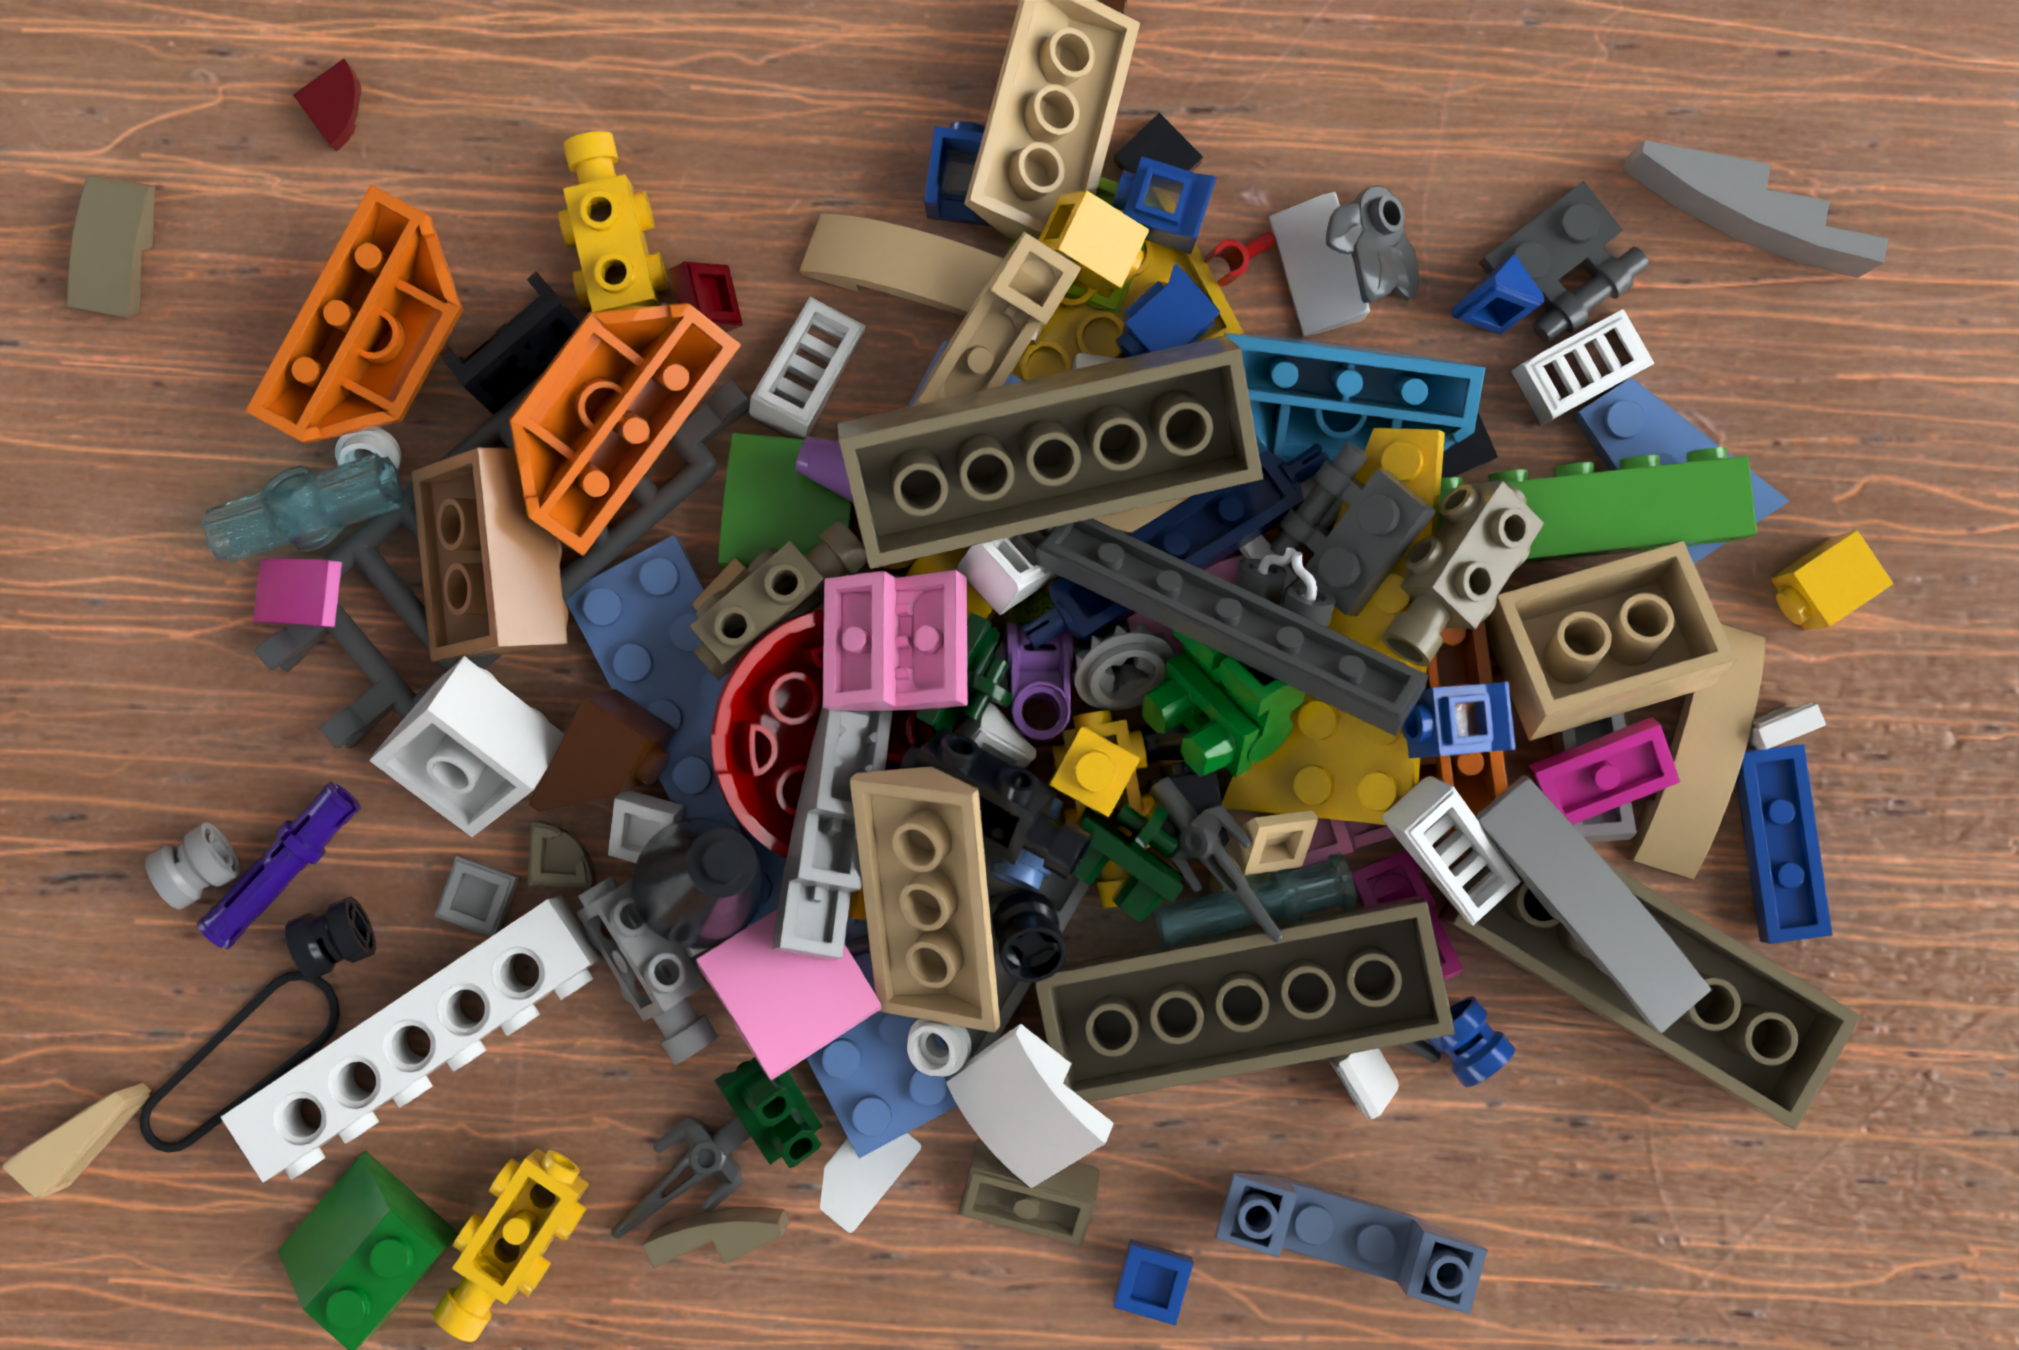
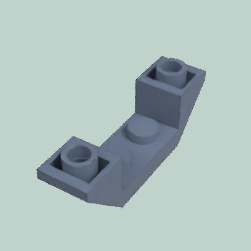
M1236 1172L1232 1174L1215 1233L1216 1239L1276 1257H1280L1282 1248L1389 1279L1397 1282L1407 1296L1470 1314L1488 1251L1477 1243L1405 1212L1287 1177Z

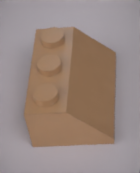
M475 448L412 471L431 662L459 660L464 656L476 658L529 652L567 644L566 626L568 623V609L562 596L559 567L562 554L561 543L557 537L527 516L515 450L511 448Z

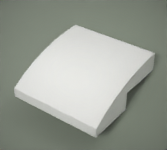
M1019 1024L968 1060L959 1071L949 1075L946 1084L966 1120L985 1145L1013 1174L1030 1188H1033L1106 1144L1114 1123L1063 1084L1071 1063L1022 1024Z

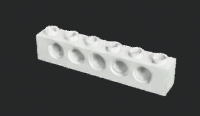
M563 895L547 899L221 1116V1119L262 1182L283 1171L286 1172L290 1180H293L326 1158L319 1147L337 1135L347 1144L379 1123L373 1111L391 1099L401 1108L433 1087L427 1075L445 1063L449 1065L452 1072H455L487 1051L481 1039L499 1027L502 1028L506 1036H509L538 1017L540 1013L534 1004L555 991L560 1000H563L592 981L594 978L588 971V968L603 959V956L588 941L586 930ZM519 953L531 956L538 964L539 978L534 986L523 985L514 975L513 964ZM466 989L475 991L484 1001L485 1013L480 1022L468 1019L461 1010L460 999ZM411 1026L420 1027L428 1034L431 1047L427 1057L418 1056L409 1048L407 1034ZM357 1062L367 1064L374 1071L376 1086L373 1093L366 1092L357 1085L354 1078V1069ZM304 1098L312 1100L319 1107L322 1116L319 1128L310 1126L303 1119L301 1104Z

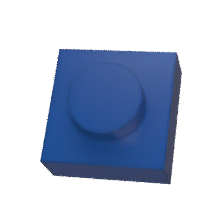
M1130 1239L1113 1298L1114 1308L1176 1326L1194 1264L1192 1256Z

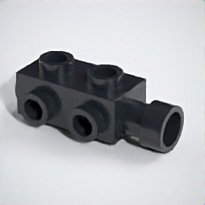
M944 727L923 746L915 743L907 751L898 769L934 767L978 789L985 861L990 863L1008 861L1016 865L1026 852L1029 851L1044 860L1043 868L1064 880H1070L1089 850L1094 833L1070 820L1062 824L1047 816L1057 793L1056 789L1038 780L1029 770L1005 762L980 748L971 738L953 733Z

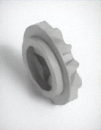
M1142 623L1130 633H1127L1117 625L1112 636L1106 639L1092 636L1091 650L1075 654L1077 670L1071 675L1079 696L1089 705L1103 710L1129 709L1143 704L1144 695L1164 681L1166 662L1174 657L1175 654L1163 632L1152 634ZM1127 658H1133L1134 664H1124ZM1112 665H1122L1119 671L1113 673Z

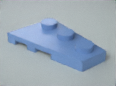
M1632 377L1572 415L1609 471L1620 470L1619 460L1625 458L1660 455L1661 465L1687 462V452L1720 447ZM1727 452L1728 458L1733 457L1731 454ZM1750 470L1757 523L1788 503L1789 500ZM1727 542L1686 547L1695 564Z

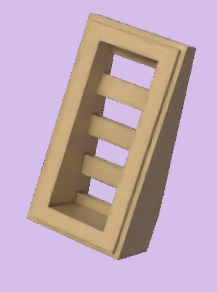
M140 1083L108 1094L11 1156L2 1165L3 1169L35 1199L46 1197L69 1187L151 1097L149 1094L152 1090L144 1083Z

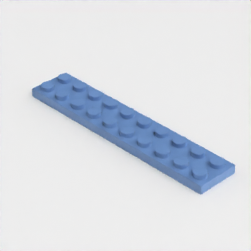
M672 535L593 577L569 597L566 603L611 688L617 689L676 729L666 749L670 753L669 762L658 778L671 802L684 805L682 820L705 818L727 824L741 833L751 843L757 853L763 871L764 889L759 909L750 923L752 925L778 908L786 858L762 845L742 827L726 804L718 786L711 754V733L717 701L729 673L718 681L693 652L702 643L689 627L698 619L696 616L697 610L691 604L705 590V587L681 541L677 536ZM848 916L845 943L868 935L867 920L852 919ZM870 950L852 953V957L875 993ZM878 1011L806 1058L859 1158L958 1106L946 1084L949 1076L926 1075L920 1072L909 1059L907 1052L908 1034L911 1026L918 1020L917 1018ZM934 1034L937 1045L942 1049L949 1050L944 1039Z

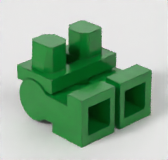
M1173 630V635L1183 644L1182 652L1167 660L1164 681L1144 695L1142 717L1157 734H1164L1181 723L1191 732L1183 737L1181 753L1186 764L1199 777L1225 767L1236 778L1251 768L1252 762H1259L1267 758L1285 742L1293 728V722L1290 720L1291 713L1302 705L1306 693Z

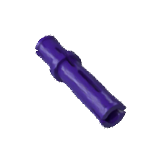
M328 782L324 789L314 798V801L294 821L287 820L276 831L278 838L270 845V848L226 892V895L197 922L200 932L218 947L222 948L224 946L225 949H230L247 927L265 911L300 871L309 863L316 864L326 854L324 846L361 809L358 801L340 785Z

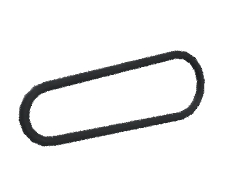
M300 971L286 972L272 980L145 1103L139 1121L140 1131L146 1142L156 1150L167 1153L184 1150L223 1121L221 1116L283 1076L325 1044L336 1030L340 1016L338 997L332 986L321 977L310 980ZM303 980L315 984L323 991L329 1002L330 1016L326 1028L316 1039L179 1142L168 1143L161 1141L154 1135L150 1128V1115L157 1103L276 989L289 981Z

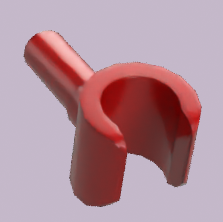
M1265 232L1245 244L1236 240H1224L1204 256V262L1207 263L1214 257L1225 259L1230 267V272L1218 280L1217 283L1222 287L1227 286L1247 270L1251 258L1275 245V236L1271 232Z

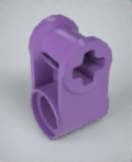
M1006 622L1004 661L1009 664V667L1005 672V678L1008 680V692L1014 696L1008 707V720L1033 747L1045 746L1059 737L1070 719L1073 635L1066 629L1034 650L1022 630L1019 629L1017 623ZM1034 699L1044 700L1049 703L1055 712V725L1043 731L1031 728L1023 719V704Z

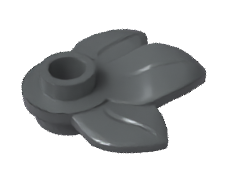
M1372 186L1364 189L1350 204L1338 206L1330 216L1326 232V245L1329 248L1342 254L1352 255L1360 295L1364 303H1370L1383 298L1391 293L1392 290L1403 300L1407 301L1414 297L1418 288V261L1412 245L1403 232L1405 222L1404 209L1400 201L1382 186Z

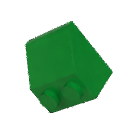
M365 1151L279 1248L278 1253L302 1309L345 1348L357 1350L381 1328L454 1243L459 1232Z

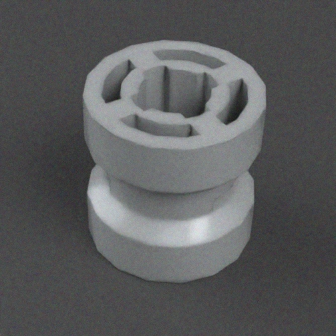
M208 822L202 823L186 832L183 842L178 847L164 845L148 854L145 859V868L155 890L163 900L176 909H183L199 900L203 888L210 885L216 887L223 886L239 877L241 872L239 860L230 842L218 828Z

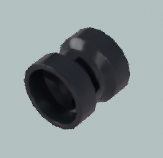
M1021 891L1007 896L998 904L993 914V927L999 942L1000 960L1006 973L1014 979L1023 982H1040L1052 977L1061 969L1066 959V945L1059 929V919L1052 901L1044 894L1034 891Z
M352 896L330 904L327 912L322 915L315 916L308 913L288 921L285 926L286 941L292 959L299 971L310 980L332 972L335 964L340 961L347 960L354 963L374 955L376 951V940L370 920L361 904Z

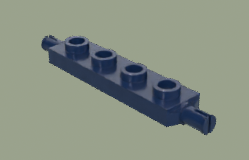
M1318 443L1313 444L1312 447L1286 463L1280 457L1266 450L1259 454L1263 474L1262 480L1193 495L1129 536L1202 570H1206L1280 524L1291 507L1299 508L1304 501L1300 484L1313 477L1323 462L1329 458L1326 452L1322 453V447ZM1061 577L1049 584L1053 607L1020 627L1034 650L1066 629L1086 645L1092 641V636L1098 637L1137 612Z

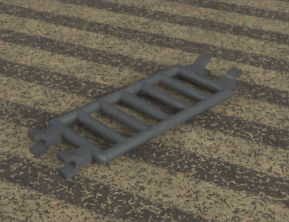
M543 373L439 461L475 448H494L500 442L506 448L514 449L509 418ZM732 379L723 384L708 399L706 404L684 421L669 441L670 445L687 465L659 489L645 474L630 493L639 506L612 529L606 526L584 556L580 555L565 569L560 570L564 601L715 474L718 467L717 460L706 448L705 444L750 409L749 399ZM412 483L322 560L342 562L340 578L357 565L430 651L425 606L376 550V547L404 524L418 539ZM337 603L335 627L288 625L285 629L270 636L253 650L269 670H275L280 667L283 672H289L307 655L309 649L330 632L374 684L371 689L351 706L337 713L319 728L335 748H340L344 744L348 748H353L371 732L379 721L394 709L404 719L431 686L459 661H439L445 671L416 695L339 603ZM501 655L468 659L478 667L486 669Z

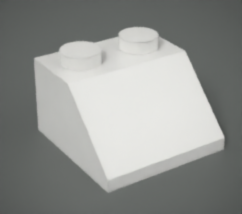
M464 656L431 686L376 750L369 761L462 831L474 837L535 789L565 734L552 725L540 711L529 707L502 686L490 672L478 667Z

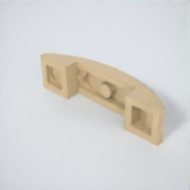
M820 214L802 262L800 273L803 276L860 292L862 286L966 316L1004 258L951 239L897 224L848 215ZM1041 323L1030 343L1037 345L1043 323Z
M1023 232L964 317L933 368L913 406L1003 386L1041 323L1047 325L1080 272L1081 267L1031 235Z
M1721 624L1737 660L1714 686L1686 694L1670 748L1680 783L1658 791L1655 800H1647L1629 859L1630 861L1693 880L1712 845L1739 774L1755 716L1764 665L1766 637Z

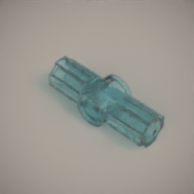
M376 453L315 474L308 466L289 468L273 477L263 487L261 492L206 509L201 524L206 534V545L219 561L227 559L232 563L291 543L299 551L306 552L316 550L331 542L342 532L346 525L401 508L404 492L401 488L399 472L388 456L382 458Z

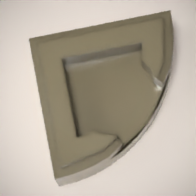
M531 821L528 885L594 887L596 885V877L593 863L582 843L573 834L560 826L544 821Z

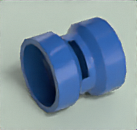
M1474 996L1466 997L1450 1006L1455 1030L1454 1035L1427 1039L1436 1051L1445 1052L1452 1060L1451 1071L1465 1087L1474 1086L1492 1076L1515 1053V1047L1501 1031H1493L1486 1022L1487 1011Z

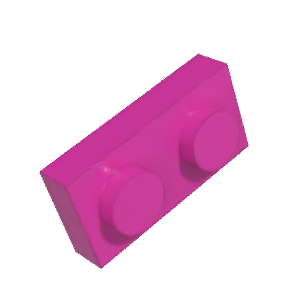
M1653 717L1529 765L1535 785L1572 825L1680 783L1661 724Z

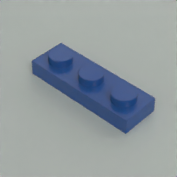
M1805 744L1777 746L1767 750L1745 751L1736 783L1759 940L1763 943L1773 944L1833 936Z

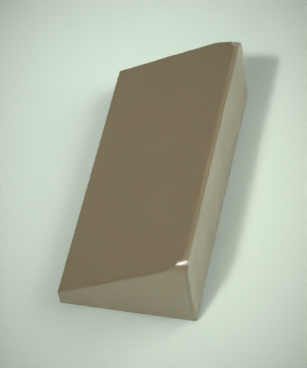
M979 1138L976 1141L958 1215L1082 1246L1097 1198L1100 1171L1095 1166L1074 1162L1035 1187L1030 1188L1013 1174Z

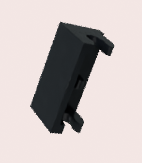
M537 271L528 277L527 281L540 296L511 321L496 330V333L464 360L461 356L458 357L449 345L439 353L460 384L492 414L497 412L547 369L581 323Z

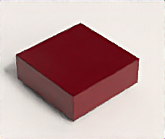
M684 261L669 269L677 304H691L725 332L743 326L729 265Z

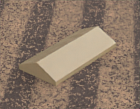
M1097 0L1019 1L964 203L1007 238L1018 240L1022 233L1026 232L1038 240L1059 196L1062 194L1087 190L1096 196L1140 27V22Z
M934 767L854 774L850 778L875 994L882 1008L879 1012L995 1033L1000 1027L978 789Z

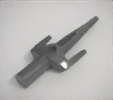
M1165 777L1156 783L1148 793L1156 803L1169 811L1167 817L1179 831V834L1174 838L1179 843L1169 856V859L1192 890L1199 892L1202 886L1186 860L1198 858L1252 916L1274 942L1280 941L1282 933L1222 845L1220 830L1223 826L1244 848H1248L1251 845L1249 837L1222 805H1214L1198 815L1169 777ZM1214 855L1217 857V859H1218L1219 862L1222 864V866L1224 867V869H1223V868L1220 866V864L1215 860Z
M736 1115L715 1134L702 1120L686 1117L657 1140L653 1148L656 1152L661 1153L686 1137L689 1151L660 1183L611 1229L612 1236L616 1239L621 1238L657 1210L706 1177L713 1176L722 1181L702 1204L706 1212H711L735 1191L743 1181L741 1167L732 1157L731 1153L751 1137L738 1116ZM687 1167H691L694 1171L693 1175L668 1194L662 1195V1191Z

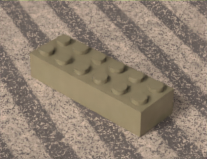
M1225 335L837 423L840 448L870 569L1263 479L1241 348Z
M1610 864L1608 865L1658 922L1712 989L1662 1033H1659L1646 1023L1612 978L1596 967L1565 926L1546 911L1520 877L1521 882L1474 926L1466 922L1449 900L1446 901L1438 915L1440 920L1766 1117L1793 1130H1796L1862 1017ZM1487 865L1463 886L1466 893L1491 871Z
M1419 895L1275 923L1282 933V939L1278 942H1274L1259 926L1063 964L1061 969L1052 977L1035 982L1047 1044L1071 1063L1063 1084L1088 1103L1454 1035L1455 1030L1428 903Z

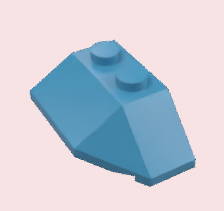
M1224 333L1227 338L1241 348L1259 454L1268 450L1286 463L1312 447L1313 444L1318 443L1322 447V453L1326 452L1329 460L1333 461L1346 442H1350L1362 451H1365L1374 428L1441 430L1445 433L1444 452L1456 442L1459 443L1474 433L1486 369L1483 366L1406 352L1299 338Z

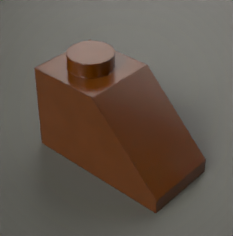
M617 689L584 697L528 805L540 812L616 795L644 784H652L662 774L669 762L670 753L666 749L676 729Z

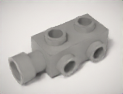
M610 876L579 895L578 897L584 908L576 913L586 928L588 941L594 948L600 950L620 983V992L623 998L630 1004H633L643 1022L651 1018L654 1019L665 1037L661 1045L674 1065L681 1063L715 1041L718 1035L705 1015L698 1017L687 997L706 985L698 973L700 969L696 961L697 956L689 958L681 945L660 937L647 927L634 903L632 879L618 886L614 878ZM602 921L614 941L608 940L602 935L600 930ZM635 976H637L648 995H642L635 989Z

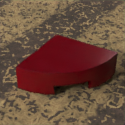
M345 59L339 61L293 94L327 143L335 151L343 147L356 128L354 122L358 114L359 96L361 95L359 79L352 66Z

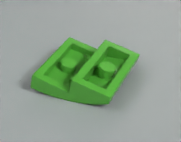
M732 433L721 519L719 568H726L734 558L748 568L754 559L770 548H776L778 551L789 541L805 556L821 543L818 536L836 520H840L852 532L853 503L810 480L807 476L796 473L797 457L805 439Z

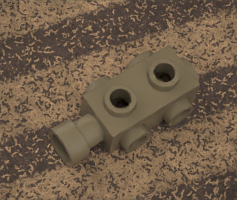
M1500 480L1475 482L1460 485L1445 497L1440 506V513L1445 517V520L1434 536L1426 537L1415 544L1405 559V565L1410 572L1400 587L1414 601L1406 613L1400 612L1396 614L1382 636L1384 644L1397 656L1417 666H1428L1443 644V638L1440 634L1444 628L1476 629L1479 623L1485 620L1494 610L1497 595L1512 572L1527 559L1531 550L1530 545L1544 525V522L1526 505L1527 499L1518 488Z
M836 520L818 536L821 543L805 556L800 553L791 541L778 551L776 548L764 551L747 568L746 574L748 577L729 593L726 590H721L709 597L700 606L696 613L698 619L689 626L702 643L693 652L718 681L727 673L730 674L744 654L743 652L766 632L793 617L814 611L815 608L824 602V579L841 577L846 572L849 575H853L868 562L864 546L840 520ZM805 600V604L801 609L797 611H792L795 607H797L801 602Z

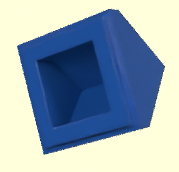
M1513 254L1467 291L1451 309L1452 317L1501 335L1543 304L1544 296L1517 256Z

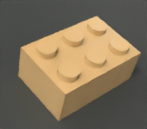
M1684 541L1499 594L1496 597L1497 602L1494 610L1484 620L1486 636L1505 682H1509L1510 695L1529 741L1712 687L1737 660Z

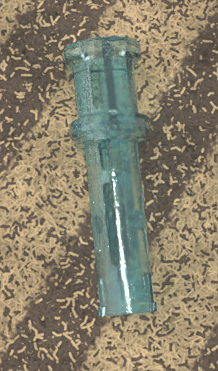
M1340 852L1328 855V860L1325 863L1293 871L1291 869L1277 870L1271 873L1270 879L1249 885L1271 919L1281 918L1284 923L1303 921L1304 914L1335 906H1340L1343 911L1356 907V893L1352 875L1344 856ZM1227 890L1196 897V899L1158 906L1154 909L1158 933L1164 948L1257 923Z

